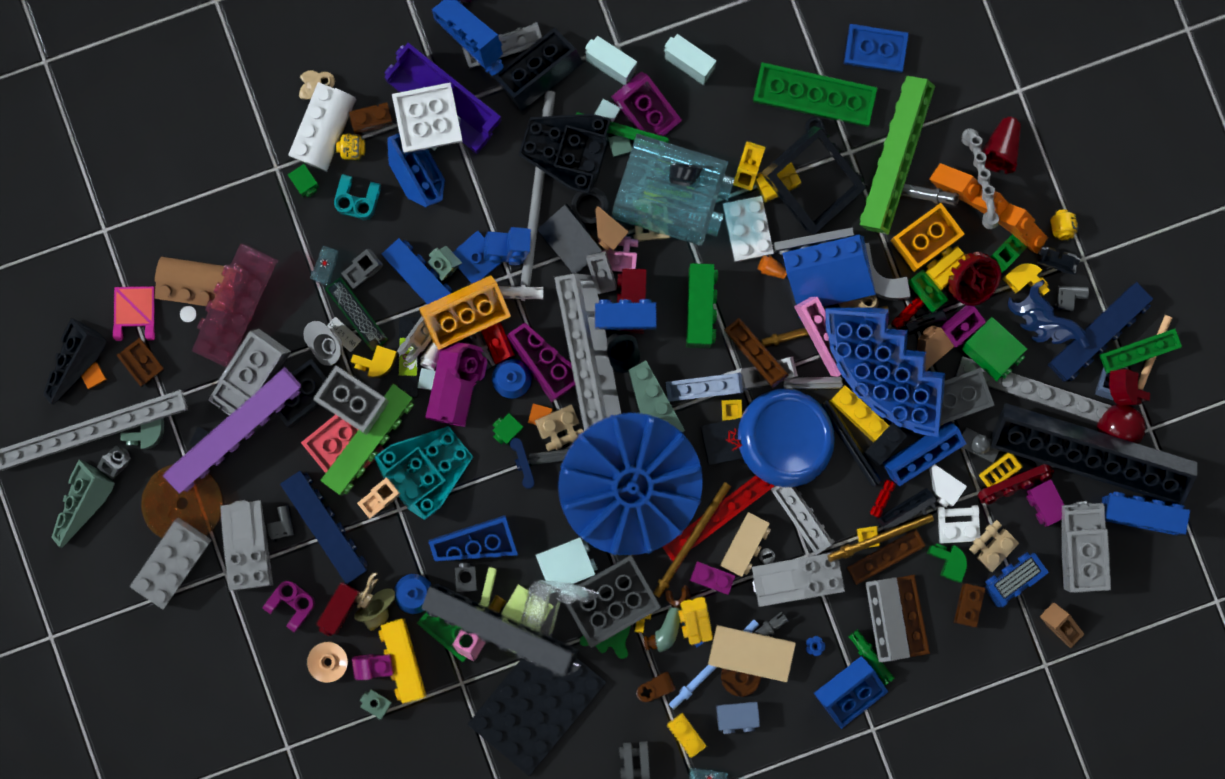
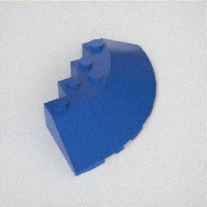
M870 307L826 308V330L831 353H833L837 368L842 377L845 378L857 397L861 398L880 417L888 419L899 427L913 430V432L922 435L939 437L945 373L925 371L926 352L906 350L908 330L888 329L889 309Z

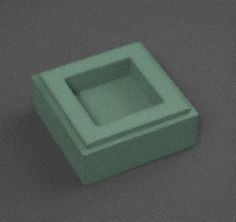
M617 135L609 137L608 141L613 158L632 153L629 139Z

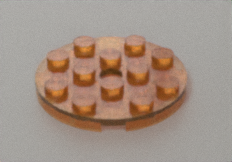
M172 465L156 472L150 478L143 491L141 500L142 514L148 527L153 533L163 539L174 521L179 517L207 536L217 525L221 516L220 506H223L222 493L216 480L208 473L202 479L198 477L193 481L195 485L189 491L183 490L179 494L163 477L164 473ZM180 498H185L188 501L187 507L184 509H179L177 506V501Z

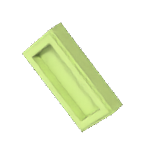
M491 567L488 568L480 602L481 605L489 607L497 570Z

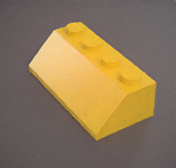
M400 619L380 625L382 630H378L381 642L385 641L387 647L384 650V654H391L394 674L390 676L392 681L396 680L398 688L395 689L397 700H401L403 704L426 697L406 620Z

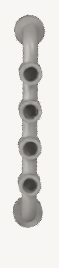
M967 129L963 132L962 142L964 145L969 146L970 150L974 153L973 165L978 169L977 181L982 185V199L987 205V212L983 215L982 224L987 229H994L998 226L999 216L995 213L993 200L995 189L989 184L991 173L985 168L987 157L985 153L981 152L982 138L978 136L976 130Z

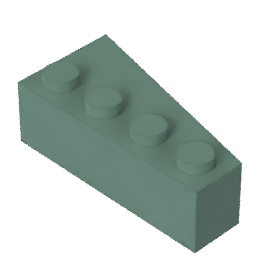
M647 361L629 369L628 373L639 413L661 418L683 433L685 429Z

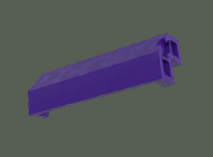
M407 43L405 46L402 45L396 52V64L394 66L391 64L385 71L386 76L384 78L386 82L399 92L451 82L457 116L461 120L459 127L462 143L478 154L493 134L491 132L500 124L501 116L410 43Z

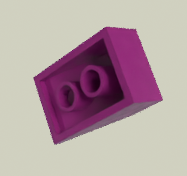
M643 72L637 74L611 96L622 112L639 130L664 136L682 121L653 81Z

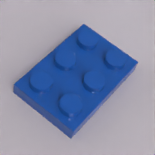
M850 24L844 64L902 73L908 33Z

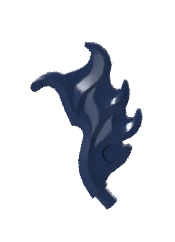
M1043 280L1031 287L1030 294L1024 301L1017 303L1013 301L1012 297L1009 298L1008 306L1011 312L1025 318L1027 321L1026 324L1021 323L1020 326L1025 330L1038 333V336L1031 338L1034 341L1045 342L1051 337L1053 344L1076 339L1079 340L1082 348L1090 345L1086 338L1087 334L1076 322L1054 315V308L1039 293V288L1045 283Z

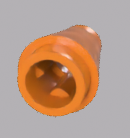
M770 255L762 257L758 265V270L762 274L782 279L786 277L787 273L784 265Z

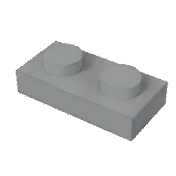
M606 251L588 255L586 260L597 294L617 290V284Z

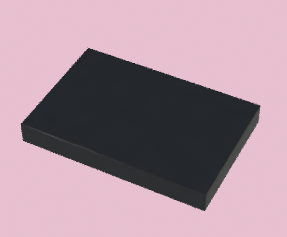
M568 204L561 207L537 229L573 274H578L588 265L586 260L588 255L604 251L603 247L598 244L599 242Z

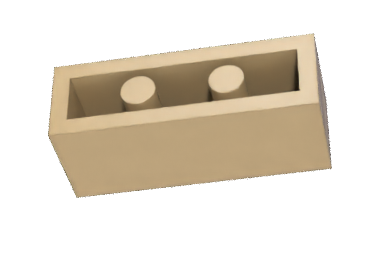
M748 512L720 566L740 577L743 574L747 575L752 567V564L749 562L753 556L757 557L761 550V546H759L761 539L766 540L771 530L768 528L770 523Z

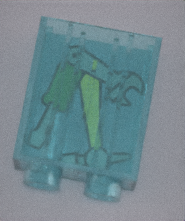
M636 134L615 199L612 218L702 246L706 234L717 237L724 214L713 211L716 200L721 198L728 201L735 178L725 175L728 161ZM666 161L680 164L713 166V168L702 169L695 183L689 186H681L669 182L670 163Z

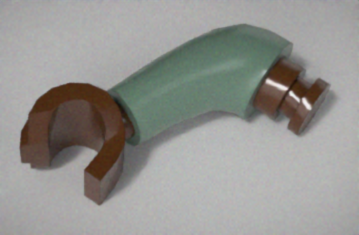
M686 585L681 589L682 596L677 601H674L672 591H665L666 599L672 606L669 607L660 630H657L655 635H651L650 638L644 636L646 651L652 648L653 650L658 649L659 652H664L674 644L681 622L678 613L679 610H682L681 602L691 600V593Z

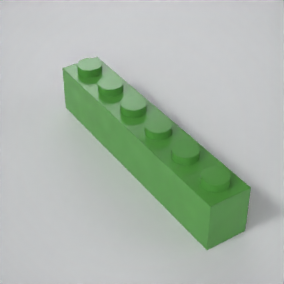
M394 384L384 396L389 401L388 405L369 433L365 435L358 430L320 480L341 496L344 493L347 495L354 486L352 484L356 477L359 479L366 470L364 468L368 461L372 462L375 459L374 457L378 454L376 452L380 445L384 446L390 438L388 436L392 429L396 430L402 422L400 419L404 413L408 414L414 406L412 403L414 399Z

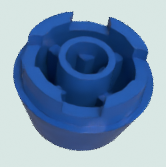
M507 359L500 362L492 373L494 389L505 398H518L524 395L531 385L532 377L529 368L517 359Z
M408 574L402 577L394 588L396 605L402 611L409 614H418L425 611L421 608L429 586H432L429 580L419 574Z

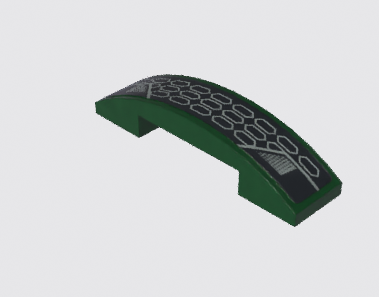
M341 277L325 288L372 352L376 350L377 345L381 346L388 341V338Z

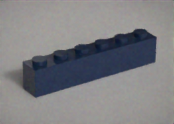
M1135 282L1084 330L1090 344L1088 347L1082 348L1079 340L1074 339L1047 365L1063 382L1068 379L1072 381L1080 374L1078 370L1082 366L1086 368L1094 361L1092 356L1097 352L1101 354L1108 347L1106 343L1110 339L1116 340L1123 333L1121 329L1125 325L1127 327L1131 326L1137 320L1135 316L1139 312L1143 314L1151 307L1149 303L1153 298L1138 282Z
M298 471L280 483V485L344 582L350 584L368 572L366 568L368 563L363 556L359 557L355 552L357 549L352 539L347 540L344 535L346 530L340 522H335L333 519L335 514L330 506L325 507L322 500L324 497L318 489L314 490L311 486L313 480L307 472L303 474L302 471Z

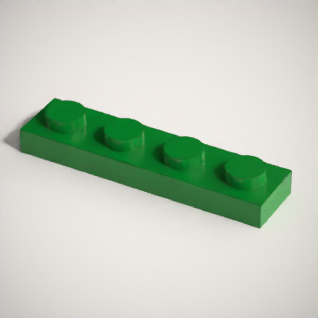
M1172 329L1099 356L1107 374L1110 371L1118 370L1181 348L1182 345L1176 329Z

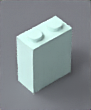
M678 34L674 38L670 37L665 44V59L704 85L715 69L716 60Z
M599 36L595 40L591 39L585 48L586 61L623 85L629 82L637 70L636 60Z
M581 537L536 555L550 593L595 575L594 571L598 570L594 559L589 560L587 552L590 549L585 540L582 541Z

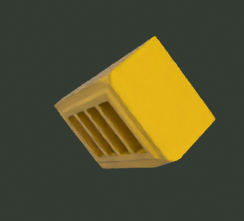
M1006 453L981 472L979 477L989 487L1008 479L1023 468V465L1014 454ZM1008 458L1015 465L1014 468H1012L1006 461ZM1001 463L1007 468V473L1000 467ZM994 468H996L1002 475L1000 479L993 471ZM990 473L996 482L992 483L986 474Z

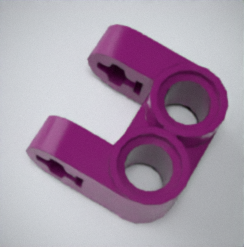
M285 581L277 587L262 609L271 615L282 600L297 611L286 626L295 633L314 609L315 600L296 583ZM288 585L293 588V594L290 597H286L283 593L284 588ZM302 598L309 600V606L306 609H302L299 606V601Z

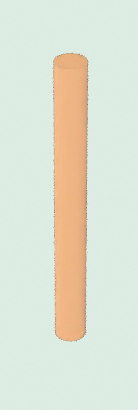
M1164 316L1157 335L1168 330L1172 317ZM1157 356L1146 360L1138 379V389L1143 390Z

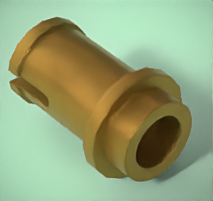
M495 595L488 608L500 612L506 601Z

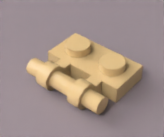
M572 405L534 420L541 438L545 439L550 436L552 442L545 444L548 452L554 449H561L563 445L569 442L573 443L579 437L578 435L583 433L582 429L577 431L573 429V426L579 424ZM566 429L568 435L558 438L556 433Z
M997 520L992 525L989 524L985 528L986 531L980 538H976L973 541L974 544L969 548L974 555L979 550L982 551L976 558L991 572L1019 544L1006 529H1002L1000 533L997 532L1002 526ZM993 537L994 539L986 546L985 543Z

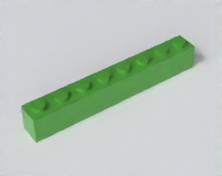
M906 76L905 82L902 84V92L899 101L896 103V111L890 122V130L884 141V149L878 160V168L872 179V187L866 198L864 212L860 217V225L868 231L889 235L935 89V85L928 79Z

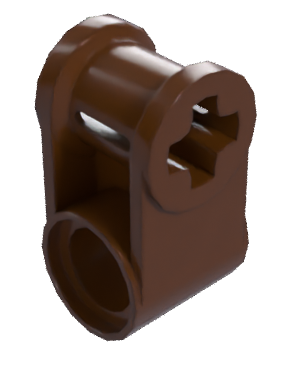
M667 671L638 687L636 694L640 701L649 702L676 690V687ZM644 687L646 690H651L650 698L648 699L640 694L643 692L642 688Z

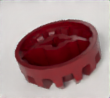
M979 251L973 254H966V260L958 259L959 265L957 268L952 267L951 272L954 275L949 276L948 279L950 283L949 291L953 294V297L967 306H976L988 300L996 291L1001 279V269L997 261L988 254ZM963 281V282H965L967 285H965V286L959 285V282Z

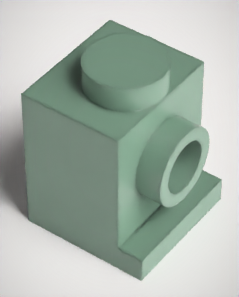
M447 246L441 249L435 248L429 254L431 259L427 262L438 273L441 281L451 276L462 264Z
M373 689L370 692L365 691L360 699V702H362L361 708L380 720L383 719L392 704L391 700ZM372 700H376L378 702L377 707L374 708L371 706Z

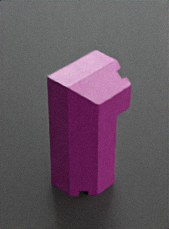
M455 342L440 350L426 419L449 423L455 426H466L474 385L477 384L475 382L484 378L487 367V359L482 356L481 352L483 350L481 347Z

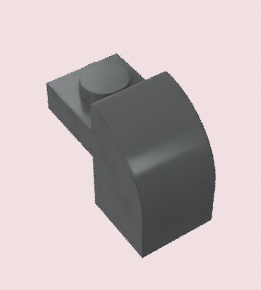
M366 249L352 260L353 264L341 274L351 287L356 289L369 277L374 276L382 268L383 264L371 249Z

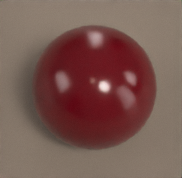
M1117 404L1109 407L1102 418L1099 419L1097 431L1140 444L1144 438L1146 426L1143 416L1137 409L1130 405L1119 406Z

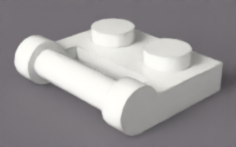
M972 505L971 508L954 509L938 507L939 542H973L976 538H980L978 505ZM972 515V521L945 523V517Z

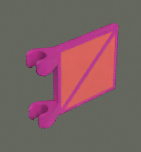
M154 286L114 287L113 338L115 341L123 340V327L146 326L145 338L147 340L155 339Z

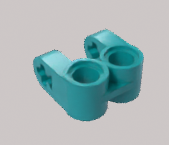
M342 174L334 199L336 210L342 215L369 220L374 215L381 184L371 182L366 198L352 196L349 194L352 176ZM342 200H349L350 205L342 209L340 208V202ZM361 205L369 206L367 213L362 214L359 212Z

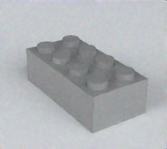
M178 517L134 579L130 588L161 609H164L212 540Z

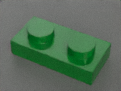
M921 270L908 281L909 286L932 313L948 301L947 297L924 270Z

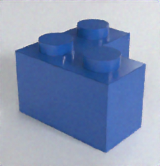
M511 227L508 233L488 231L484 243V260H488L493 264L509 262L510 265L523 264L530 252L531 229Z

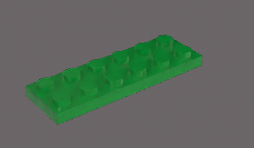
M762 62L753 102L869 127L877 87Z

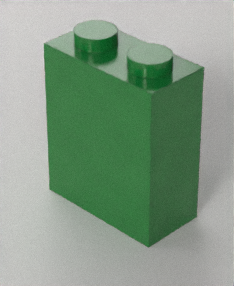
M991 317L965 343L961 350L997 382L1001 377L1005 379L1013 371L1011 367L1014 364L1018 366L1025 359L1023 354L1027 348Z

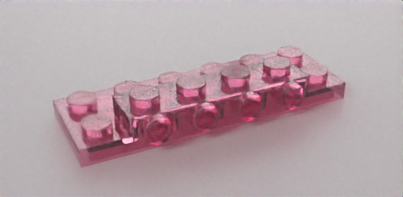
M240 244L230 266L226 264L221 275L224 276L222 283H217L213 291L216 294L214 301L210 300L206 306L205 311L208 312L206 318H201L197 326L200 332L193 346V352L225 367L228 366L237 351L278 260L245 244Z

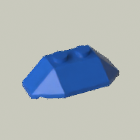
M400 133L388 137L389 166L407 198L424 207L442 201L445 179L429 150L424 149L404 153Z

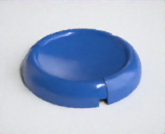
M776 389L758 396L748 405L739 423L738 440H741L742 446L739 448L745 463L756 476L774 486L790 488L811 482L825 470L833 455L835 435L832 422L821 404L810 395L801 391Z

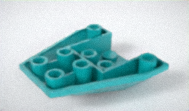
M447 426L391 444L374 458L383 478H388L400 492L398 497L404 505L425 520L440 509L473 459V456L451 428Z

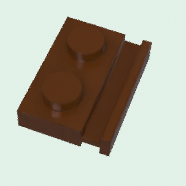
M138 338L121 353L117 354V357L140 387H143L147 382L165 370L141 338Z

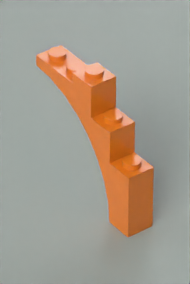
M940 163L929 180L937 188L943 189V191L958 193L960 200L985 214L987 212V205L982 199V185L978 183L974 176ZM995 191L993 200L995 213L999 216L998 224L1012 233L1032 252L1038 254L1048 237L1034 223L1035 219L1027 210L1008 203L1000 193Z

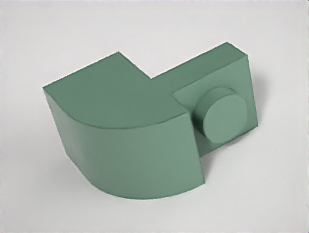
M164 418L141 425V433H121L120 441L126 442L127 446H138V442H141V449L143 450L155 447L159 444L164 434Z

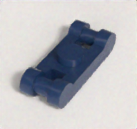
M514 438L511 440L510 446L512 450L517 452L519 458L515 462L518 471L522 470L524 474L522 484L526 489H531L535 483L524 447L520 439Z

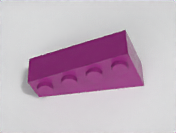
M526 323L508 333V341L529 368L531 374L551 402H554L576 387L571 362L562 357L555 348L546 343Z

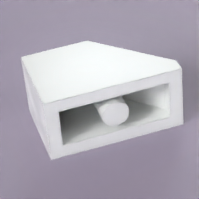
M934 464L929 467L934 496L938 498L937 502L947 508L949 505L952 507L967 486Z

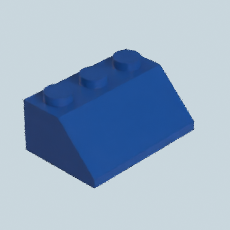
M861 656L814 694L836 724L842 729L888 691L872 667Z

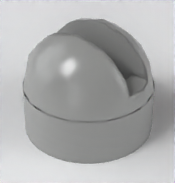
M769 548L761 550L759 560L763 564H771L775 560L774 551ZM772 553L773 557H768L763 560V555Z

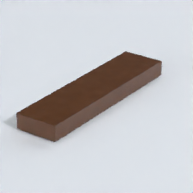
M740 318L724 329L727 336L772 388L788 377V373Z
M914 529L846 568L857 585L924 548L926 545L917 529Z
M915 575L897 578L910 657L930 654Z

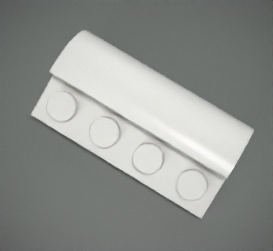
M318 82L288 156L327 172L336 150V142L340 141L350 116L349 112L352 111L356 98L339 89H334Z

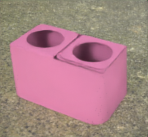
M461 629L453 646L459 654L474 661L473 658L476 660L486 642L473 633L468 634L473 638L472 645L468 648L461 647L459 644L464 634H468Z

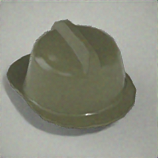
M387 588L374 594L366 609L360 608L356 611L355 619L363 622L370 631L384 624L389 618L388 606L395 598V591Z

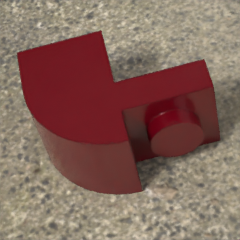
M1128 369L1110 371V393L1116 404L1119 406L1141 405L1142 402L1150 401V393L1138 389L1139 373Z

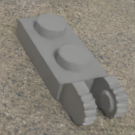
M422 316L406 337V341L400 345L397 351L400 355H403L411 346L414 347L406 357L408 363L413 362L432 339Z

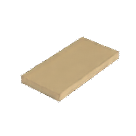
M716 625L708 665L787 682L796 643Z

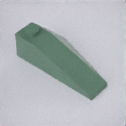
M78 460L68 482V484H71L68 496L64 495L63 513L58 514L51 537L62 548L106 501L115 484L102 471L82 460Z

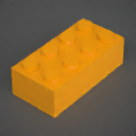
M491 275L419 308L432 341L438 350L511 317L498 284Z

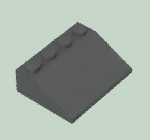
M631 555L561 594L590 648L661 608Z

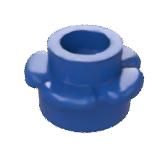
M497 59L485 71L489 72L491 76L497 74L504 67L501 63L502 60Z
M818 636L809 638L806 641V651L809 654L819 656L825 650V643Z

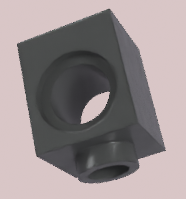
M471 563L459 564V568H455L456 592L478 591L476 567H471ZM463 572L471 574L472 579L469 583L461 581L460 577Z

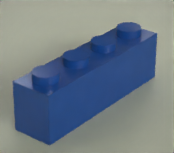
M398 238L382 253L383 258L426 304L454 292L446 283L444 285L438 280L440 276L433 269L429 271L426 268L425 264L427 262L419 254L417 256L411 251L413 247L406 240L402 242Z
M947 422L940 426L939 437L925 435L884 461L883 465L889 477L898 486H901L966 445V442L959 428L953 423Z

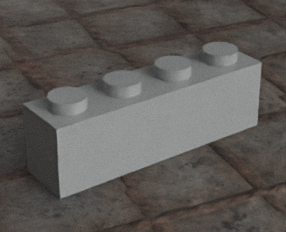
M897 577L865 582L879 662L909 658V645Z

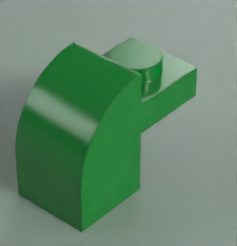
M1012 234L990 257L997 261L1001 273H1003L1027 247Z
M937 543L935 546H929L927 554L945 560L940 576L961 583L967 568V560L962 550L954 545L950 547L949 552L946 551L947 547Z

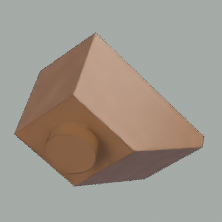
M598 206L595 209L597 235L600 240L598 244L607 251L609 249L614 251L629 231Z
M936 326L926 328L923 331V335L918 338L917 351L926 352L925 371L954 347L942 328Z
M1054 602L1040 616L1044 623L1069 648H1072L1084 635L1072 617Z

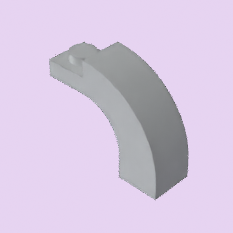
M865 243L876 292L875 296L893 301L908 299L910 291L907 277L888 279L878 274L872 263L869 243Z
M793 357L777 361L788 373V377L784 380L798 376ZM755 367L741 368L724 373V375L741 373L743 391L770 385Z

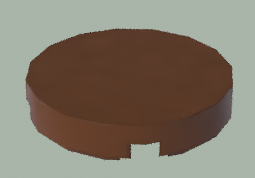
M722 668L721 672L722 685L734 696H748L756 691L760 685V676Z

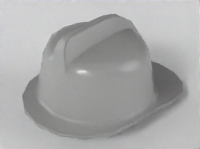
M320 321L308 323L303 333L307 346L321 364L327 366L335 364L342 354L343 343L341 338L333 333L325 323Z

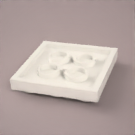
M451 82L392 94L404 153L463 142Z

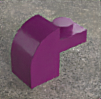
M368 654L352 658L354 678L356 680H367L394 674L391 654L378 656Z

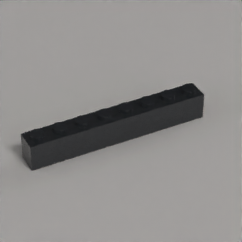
M439 584L429 586L421 608L432 617H440L449 625L461 627L465 633H474L480 636L482 641L493 642L501 650H510L516 653L515 656L520 659H529L537 667H546L552 670L551 673L556 676L562 677L571 673L579 650Z

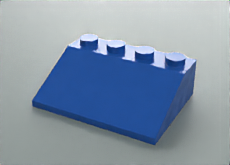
M861 235L782 253L796 305L809 297H818L822 306L826 307L876 295L864 237Z

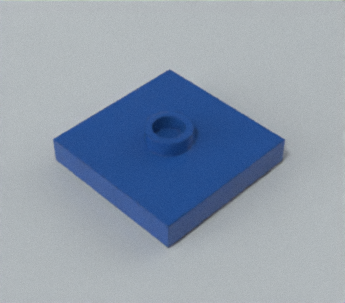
M478 230L453 251L454 255L462 262L458 269L471 284L484 279L501 264H493L488 260H484L485 238Z

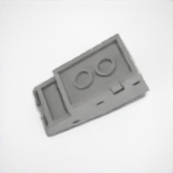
M260 329L250 331L218 380L219 383L209 397V401L219 407L218 409L221 408L226 414H232L279 372L291 351Z
M240 500L230 505L220 506L229 591L273 586L267 531L261 500L252 502Z
M1083 501L1071 505H1062L1064 590L1069 592L1111 590L1108 531L1105 527L1104 503H1088Z
M831 553L752 567L754 578L752 584L753 590L757 595L758 606L845 592L839 559L830 562L827 555Z

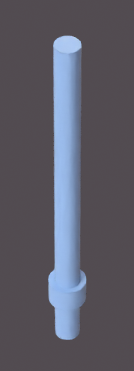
M753 620L743 631L753 632L759 624ZM707 665L686 687L683 686L678 691L679 694L669 705L675 709L684 699L687 700L692 695V692L717 667Z

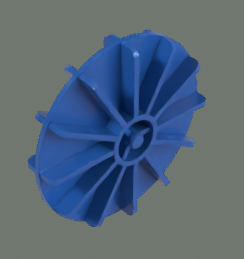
M623 413L610 415L578 435L579 437L573 442L561 464L558 488L563 512L571 527L582 539L592 546L613 555H639L644 553L650 554L652 551L674 540L678 535L681 536L683 534L682 531L688 526L698 505H700L703 482L698 456L689 440L681 431L667 421L649 414Z

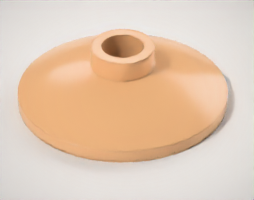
M323 642L316 645L310 651L307 659L310 674L321 682L338 680L343 676L348 665L347 655L343 648L332 642ZM330 658L332 664L330 666L325 665V659Z

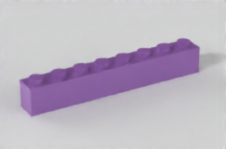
M284 367L164 473L163 477L179 494L183 490L189 491L195 485L193 481L198 477L201 479L210 472L209 467L213 464L217 466L225 459L223 455L226 452L230 451L232 453L240 446L238 442L242 438L248 439L254 434L255 431L253 429L258 424L263 426L270 419L269 415L273 411L278 413L285 406L284 402L288 398L294 399L300 393L298 389H300L301 384Z

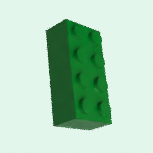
M690 263L686 341V347L710 348L712 343L716 341V329H712V325L715 324L717 318V309H713V304H716L717 289H714V284H717L718 270H714V264Z

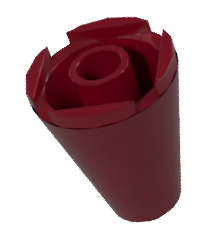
M1003 118L981 150L987 157L985 168L997 173L999 169L1005 170L1004 174H1010L1016 170L1021 124L1016 118Z

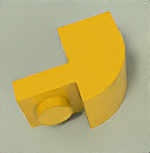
M746 142L733 185L752 191L765 151L764 146Z
M1021 264L1003 278L1015 293L1020 291L1027 283L1032 287L1041 280L1045 283L1039 288L1040 295L1044 296L1050 290L1046 280L1037 276L1042 269L1034 264Z
M377 345L372 360L353 354L351 363L355 364L354 368L366 371V368L369 369L367 374L369 378H381L392 370L398 353Z

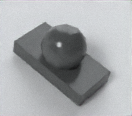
M966 427L962 434L966 445L961 448L994 463L1000 450L991 448V439Z

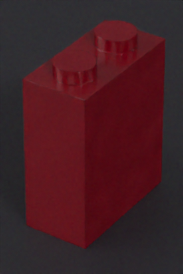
M341 582L316 624L320 627L319 631L327 636H332V634L338 635L357 603L356 599L361 592Z

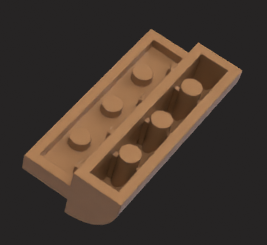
M161 257L155 274L156 287L154 299L234 310L240 268Z

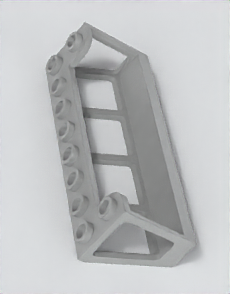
M569 274L555 277V284L585 431L596 422L610 415L621 414L613 368L610 365L607 354L605 330H595V303H599V297L592 276Z

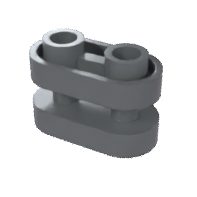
M647 741L639 742L640 748H631V742L623 743V747H619L620 759H624L625 767H621V779H633V777L639 776L642 779H650ZM632 756H640L641 768L633 769Z

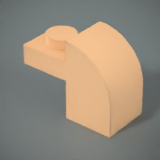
M385 478L357 504L368 518L371 519L383 508L391 504L400 495V492L388 478Z

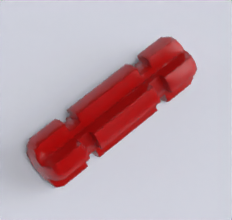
M919 296L899 314V317L892 321V325L899 330L904 325V322H907L918 311L917 309L924 305Z
M890 480L885 481L884 489H881L875 501L876 505L873 506L870 512L871 515L877 518L881 517L882 509L885 508L891 496V491L896 486L894 482Z

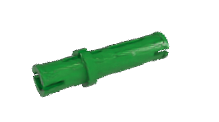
M859 629L854 631V634L851 633L848 636L859 650V655H863L884 685L895 678L884 663L879 662L877 654L872 649V644L865 640Z

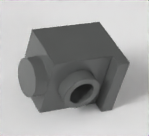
M115 446L101 458L97 468L113 480L128 466L131 460L130 454L125 448Z

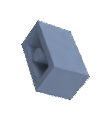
M757 702L716 705L718 730H723V734L735 733V729L743 728V732L755 731V727H760Z

